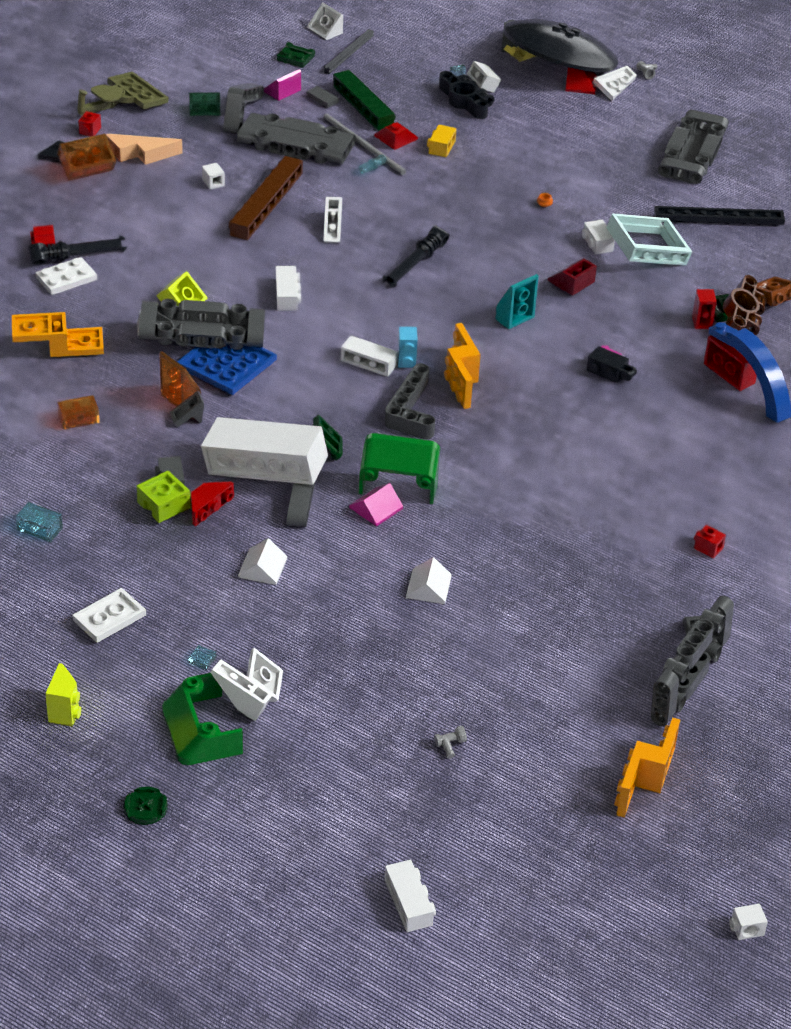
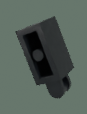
M598 346L588 356L586 370L615 383H618L621 379L630 381L637 374V369L629 365V358Z

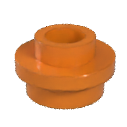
M541 193L537 198V203L541 207L551 206L553 204L552 196L548 193Z

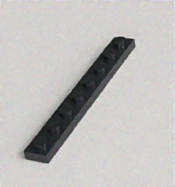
M654 206L655 217L668 218L670 221L757 225H784L785 223L783 210Z

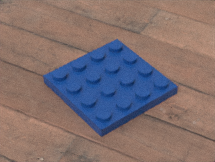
M229 345L223 348L195 347L177 361V368L234 395L277 360V354L263 347L244 346L239 350L232 349Z

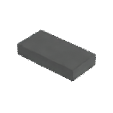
M319 86L307 91L309 98L326 108L339 103L338 97Z

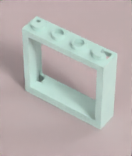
M612 214L606 227L629 261L687 265L692 253L668 218ZM628 232L660 234L668 246L635 244Z

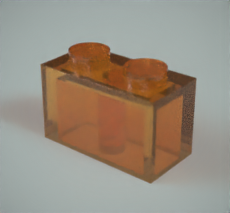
M93 395L57 402L58 417L63 429L100 423L99 408Z

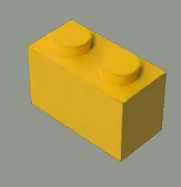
M438 125L436 130H433L432 137L428 138V154L447 157L456 142L457 128Z

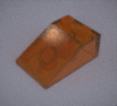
M163 351L160 352L161 396L177 407L196 391H199L201 394V389L186 368Z

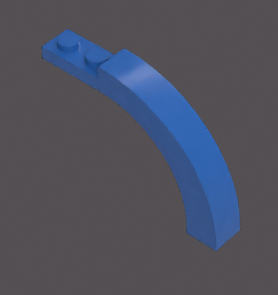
M723 322L709 327L710 335L739 351L753 368L763 391L766 417L777 423L791 418V403L785 379L779 365L765 344L746 328L738 331Z

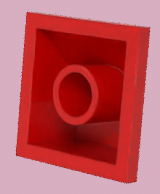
M568 67L565 91L595 94L596 85L593 81L597 75L592 71Z
M398 122L374 134L377 139L394 150L418 140V136Z

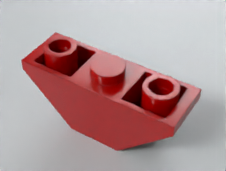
M207 482L191 492L192 522L194 526L205 521L207 517L234 498L233 482Z

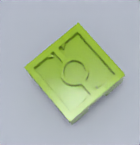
M170 471L163 472L136 485L137 503L144 509L152 511V517L158 523L191 508L190 490Z

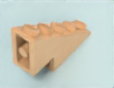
M106 134L107 148L120 162L138 157L146 165L183 153L182 139Z

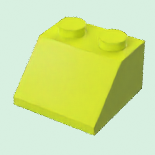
M187 271L174 278L156 295L160 301L164 299L174 300L176 306H179V303L183 300L205 301L207 299V296Z
M59 663L45 693L48 722L73 727L75 720L79 719L81 715V706L78 704L80 692L77 691V682L63 664Z

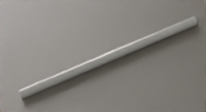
M326 113L323 116L326 121L337 127L340 131L355 134ZM355 134L358 144L401 175H405L406 170Z

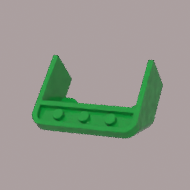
M378 433L368 434L365 438L360 466L359 494H363L366 481H375L378 478L379 471L416 476V484L422 489L430 490V504H434L438 486L440 446L436 442Z
M211 673L186 678L162 705L163 716L178 761L183 765H194L243 754L242 728L220 732L219 726L213 722L199 723L193 703L222 697V688Z

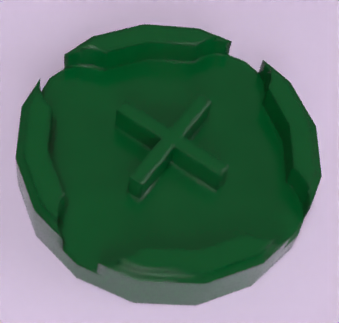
M154 787L136 788L124 800L125 815L136 824H154L160 821L168 810L167 797Z

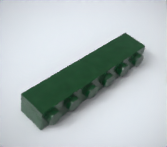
M350 70L333 74V87L377 131L394 123L396 119L395 113Z

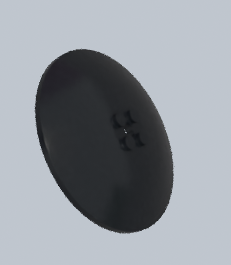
M525 19L508 22L504 28L505 36L519 48L539 58L562 66L584 71L607 72L614 70L618 64L616 55L600 40L565 23L543 19Z

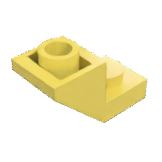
M506 45L504 48L507 53L519 62L535 57V55L519 47L513 46L511 48L509 45Z

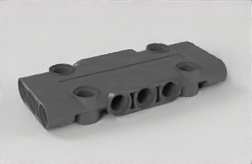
M688 110L685 116L681 118L680 126L675 128L667 144L664 158L658 167V173L663 177L693 184L700 183L707 174L708 166L712 165L720 149L723 135L729 125L728 119L719 115Z
M251 113L239 129L237 141L249 145L255 143L257 150L269 149L270 152L303 160L314 156V161L317 163L329 161L343 164L355 145L356 135L339 131L335 126L325 128L320 123L286 117L285 119H280L277 114H268L266 116Z
M164 299L160 305H158V302L142 301L138 339L158 340L163 345H169L174 341L180 346L223 348L229 345L230 348L235 350L242 349L244 346L263 347L265 309L250 308L247 311L246 306L240 303L232 305L231 309H229V306L222 302L183 300L179 303V306H176V302L172 299Z
M719 596L710 609L703 611L700 620L693 625L678 645L674 658H668L665 662L662 674L653 685L651 719L658 726L667 725L676 711L681 712L686 700L692 696L707 675L710 661H718L722 648L731 634L734 603L729 597Z

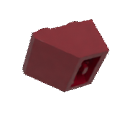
M584 258L550 276L548 281L573 296L595 282L597 265Z

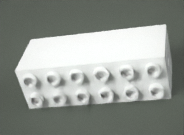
M217 417L201 445L209 475L309 485L314 484L328 457L321 426Z

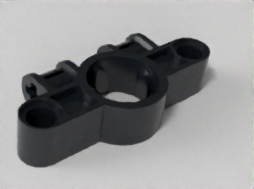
M450 71L440 72L439 89L449 96V104L451 106L465 109L477 119L488 117V107L495 100L493 95L488 94L484 88L478 89L477 83L470 80L466 74L455 76Z

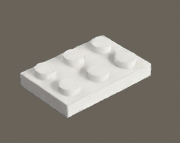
M82 257L35 272L38 281L51 295L97 280V274Z
M120 588L72 616L73 621L98 643L146 616V609L124 589Z

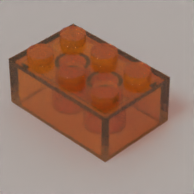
M105 133L61 143L57 153L68 181L112 171L116 164V158Z

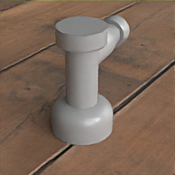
M639 61L636 65L638 70L643 71L646 79L649 80L655 76L657 64H645L643 61Z
M463 726L456 727L452 733L434 735L436 746H443L448 759L455 756L450 744L451 741L467 742Z

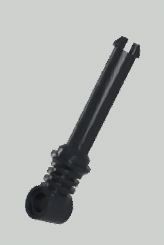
M434 225L423 240L417 241L416 250L387 276L383 275L382 282L387 281L391 288L397 287V282L423 258H431L438 247L442 248L447 243L450 234Z
M119 235L117 239L67 244L62 240L55 243V245L54 243L51 244V246L50 244L46 246L44 243H35L29 245L28 250L31 264L39 265L46 263L48 260L52 261L53 259L54 261L56 258L63 262L69 256L116 250L124 252L127 246L122 247L121 241L125 240V237Z

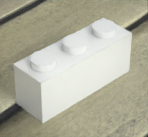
M276 266L277 311L298 310V303H301L300 273H296V266Z
M350 336L341 346V361L388 377L397 366L398 351Z
M411 860L385 866V882L406 932L433 926V916H436L434 903L429 902L427 887L421 884L419 869L414 868Z

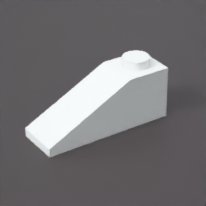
M326 197L324 243H340L342 197Z
M220 660L210 672L237 710L256 721L266 708L273 693L223 660Z

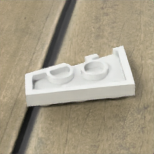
M628 66L594 78L593 83L613 101L635 80L636 74Z

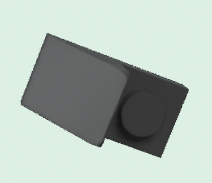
M196 391L170 412L173 423L177 427H180L191 417L202 423L204 402L200 392Z

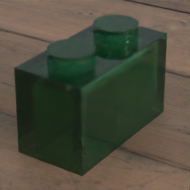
M220 92L189 93L190 116H221Z

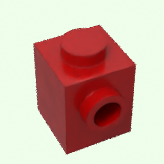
M86 111L78 120L79 134L94 137L101 129V114Z
M705 525L694 536V549L714 559L724 549L726 534Z

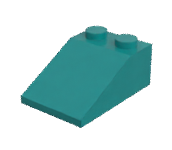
M535 274L511 285L496 305L495 319L507 329H511L535 317L539 275Z

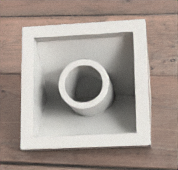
M322 3L307 28L326 40L343 34V15Z
M268 538L249 549L238 578L277 585L287 556Z
M434 557L413 568L406 598L445 604L452 574Z
M253 648L251 649L247 677L273 693L269 702H277L279 700L283 670L257 649Z

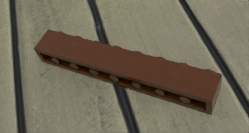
M285 156L278 162L275 169H272L270 175L258 186L254 194H251L249 200L237 211L234 218L230 219L228 224L230 236L247 241L303 174V160Z

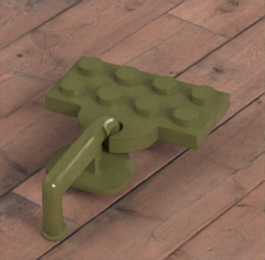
M132 71L108 77L107 83L109 85L92 87L91 93L101 99L99 101L85 104L87 91L79 89L77 112L80 115H83L86 111L94 113L113 108L120 102L135 103L142 109H149L150 107L168 103L169 97Z

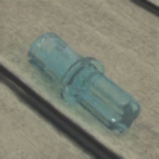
M381 154L374 159H369L367 163L359 166L358 169L361 174L371 170L375 171L379 166L386 164L387 159Z

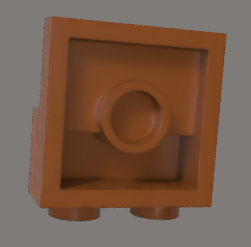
M774 276L757 283L756 290L766 295V304H769V306H777L784 301L791 300L790 280Z

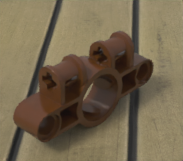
M745 275L736 289L732 290L723 302V310L728 316L726 321L728 326L738 331L746 328L754 335H757L760 331L759 326L762 323L760 315L765 311L764 305L767 303V297L756 290L757 280L751 275Z

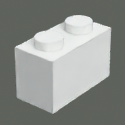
M473 61L467 72V75L477 83L479 88H484L493 93L501 81L488 65Z
M603 219L584 222L582 237L587 241L589 248L592 249L594 254L613 252L615 240L606 228L607 225Z

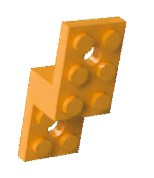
M65 312L12 315L13 342L49 340L50 357L104 354L102 327L67 329Z
M457 323L455 324V331H453L454 345H452V348L447 349V356H445L446 370H444V378L449 382L451 391L455 392L458 403H461L464 409L471 408L473 383H477L479 379L481 354L464 325Z
M672 717L670 726L665 725L663 732L665 739L660 740L659 746L637 741L635 748H630L627 758L630 762L628 764L625 763L622 776L625 777L619 779L617 792H620L617 793L614 806L618 807L617 816L625 818L635 787L661 793L676 747L680 719Z

